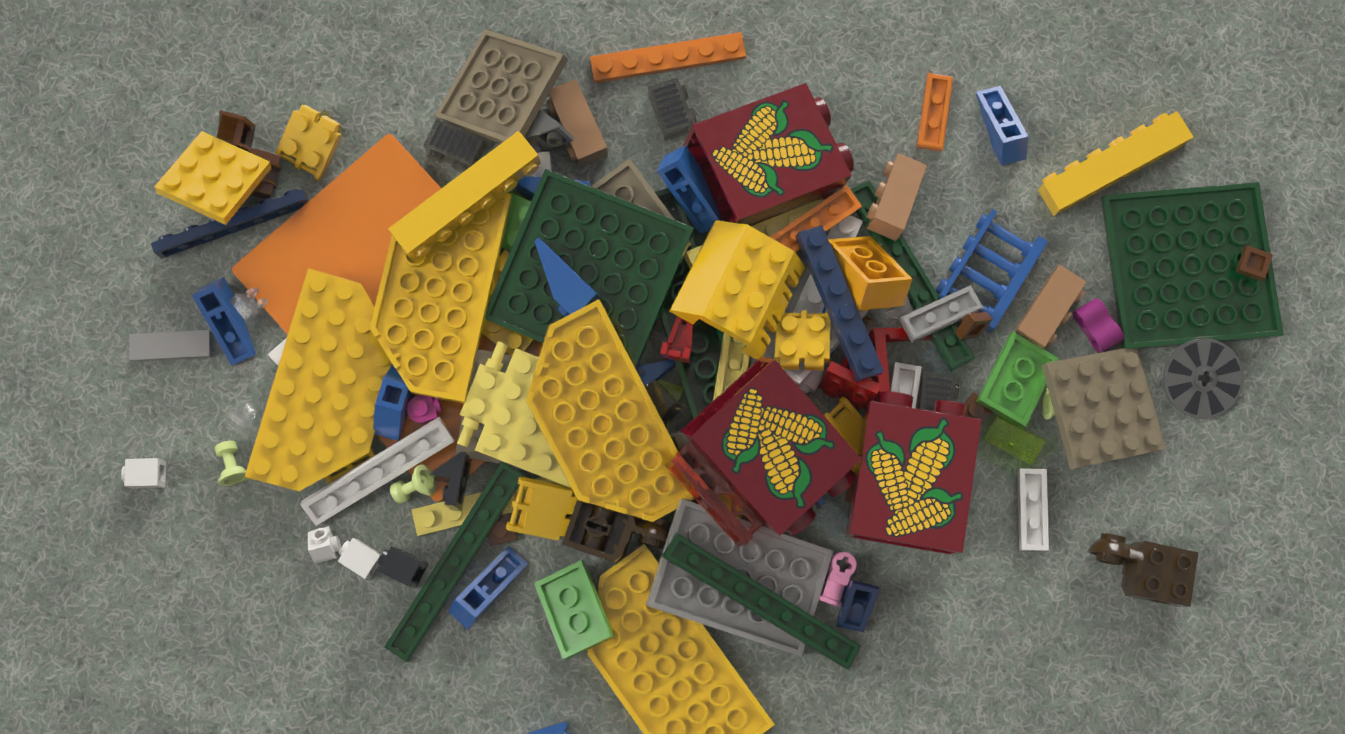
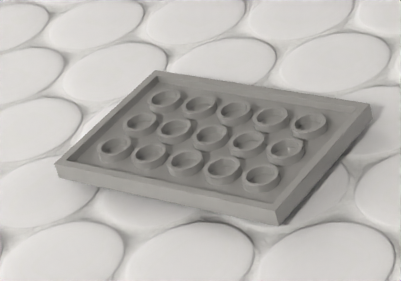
M684 499L679 500L663 553L674 534L678 533L814 616L833 555L832 550L786 534L779 536L763 526ZM661 556L646 606L802 657L805 644Z

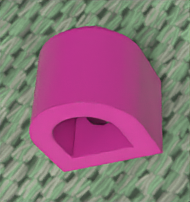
M424 395L413 397L407 405L409 417L421 425L428 424L438 418L440 412H443L439 398Z

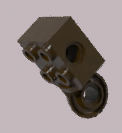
M577 499L562 544L617 564L625 557L633 533L640 535L639 542L663 550L671 523L662 519H657L654 522L645 521L629 514L620 513Z
M1101 533L1100 539L1089 547L1087 552L1097 555L1096 561L1112 565H1123L1121 586L1125 596L1176 607H1191L1199 552L1148 541L1134 542L1132 545L1125 544V537L1108 533Z

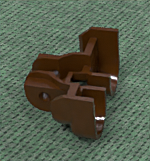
M220 110L216 138L270 161L271 170L250 194V196L270 198L272 190L277 188V184L274 183L276 173L282 169L279 166L281 155L251 148L256 125L244 116Z

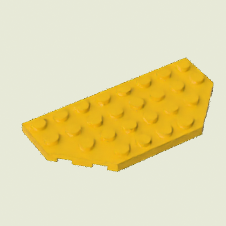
M501 193L495 198L496 201L487 209L482 208L468 224L464 226L459 225L452 231V235L443 242L438 241L430 247V252L420 259L416 258L412 261L395 238L391 237L370 330L413 394L465 403L512 202V194Z
M308 268L244 476L245 478L300 492L369 453L375 433L373 429L375 403L383 378L391 367L392 362L370 330L374 305L361 283Z
M596 300L550 324L525 401L576 498L586 503L654 522L677 509L680 499L692 501L701 496L601 301Z
M645 544L600 576L598 595L615 637L588 649L587 654L643 734H763L775 725L703 624L646 606L659 563Z

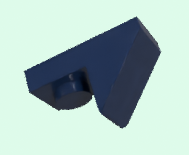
M855 580L848 582V585L844 588L845 598L837 618V626L864 633L879 592V586Z

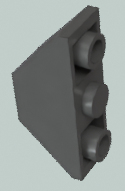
M539 110L524 138L539 153L572 142L574 136L556 120ZM496 142V143L494 144V149H495L497 146H499L501 143Z

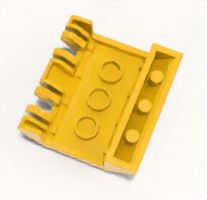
M716 220L669 312L691 324L701 319L746 344L741 349V352L758 360L764 356L767 346H769L771 341L765 330L768 332L776 331L777 324H779L788 306V301H790L793 295L787 285L789 287H797L805 266L795 251L747 224Z

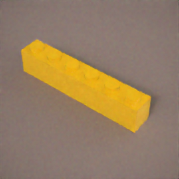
M1178 111L1169 116L1165 112L1152 121L1154 124L1148 127L1143 124L1131 131L1130 137L1126 139L1122 136L1118 137L1108 144L1109 148L1101 151L1098 148L1086 156L1087 160L1081 163L1076 160L1064 168L1065 172L1059 175L1054 172L1042 179L1043 184L1038 189V192L1053 216L1186 145L1193 138V135Z
M517 131L388 228V230L412 261L416 258L420 259L427 255L431 250L430 247L438 241L443 242L452 235V231L459 225L464 226L468 224L482 208L487 209L496 201L495 198L501 193H508L513 190L521 178L534 174L541 164L539 155L523 135Z

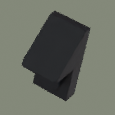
M459 452L429 475L435 481L449 483L444 487L443 501L445 502L444 505L453 511L462 512L472 459L469 458L466 452Z

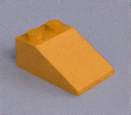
M871 236L828 239L858 310L867 311L869 309L904 306L912 278Z

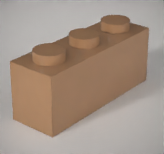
M574 79L551 89L548 94L549 100L545 101L551 116L556 114L559 123L574 136L573 141L569 142V146L566 147L571 161L577 160L580 167L608 155L607 146L577 80Z
M900 153L896 155L893 161L888 160L882 173L886 178L884 182L881 181L874 195L878 197L876 204L872 203L867 213V218L870 219L867 229L894 241L898 239L905 229L927 165Z
M1059 264L1048 277L1014 332L1042 349L1045 346L1050 348L1058 336L1055 330L1059 324L1064 326L1072 314L1068 311L1073 303L1077 305L1084 296L1085 291L1082 288L1087 281Z

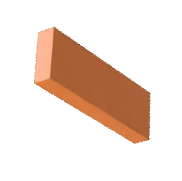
M932 73L927 74L916 148L943 151L953 77Z

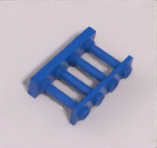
M994 209L988 215L983 213L975 226L979 231L975 237L970 235L962 249L966 250L963 257L959 258L957 256L951 264L949 270L953 273L948 280L943 278L935 290L939 293L938 297L940 299L959 291L952 284L960 273L995 294L994 298L998 299L994 307L988 306L987 308L982 305L983 310L978 312H987L993 319L984 330L989 334L998 325L1048 242L1040 236L1034 242H1026L992 222L997 213ZM987 230L1020 250V254L1024 256L1021 263L1015 262L1013 264L978 243L985 231ZM972 252L1008 273L1007 276L1011 278L1007 286L1004 284L1000 286L967 266L965 263Z

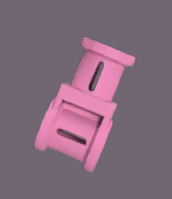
M838 552L832 555L826 578L827 582L823 594L819 597L820 601L842 607L840 601L844 588L848 585L851 574L856 570L857 563L853 555L847 552ZM845 557V563L849 564L848 569H842L840 572V566L836 565L837 560H843Z

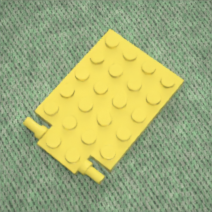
M498 341L491 359L488 358L486 365H479L460 412V415L464 416L462 422L464 427L457 444L468 447L474 430H477L479 424L482 423L485 426L475 451L570 487L525 401L539 357L515 348L507 371L503 373L501 372L503 367L501 362L508 345Z

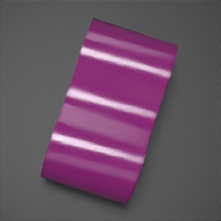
M1098 298L1091 300L1072 313L1073 318L1097 353L1105 352L1124 340L1122 330L1114 322L1106 306Z

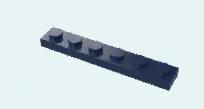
M303 189L289 190L282 197L264 199L259 202V205L251 208H239L226 225L211 218L208 221L209 223L200 226H188L183 229V232L178 234L160 236L158 241L151 243L153 252L162 259L297 211L309 202V198Z
M823 226L798 232L795 237L856 383L881 375L884 370Z

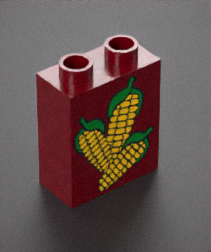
M806 83L693 124L683 145L687 146L700 165L722 220L725 222L747 224L749 226L814 201L827 199L844 187L852 176L850 172L854 169L850 150L842 142L836 144L828 128L831 124V115L826 102L821 97L813 98Z
M760 357L681 430L682 434L760 521L779 536L786 530L791 535L798 534L804 530L816 516V512L811 506L826 492L831 497H836L849 488L856 479V475L851 469L861 460V457L775 359Z
M882 391L879 402L870 401L864 410L858 455L861 457V460L856 464L855 468L856 479L853 482L845 537L949 555L961 554L964 549L982 420L967 417L968 405L963 403L937 400L934 404V411L912 408L913 396L909 394Z

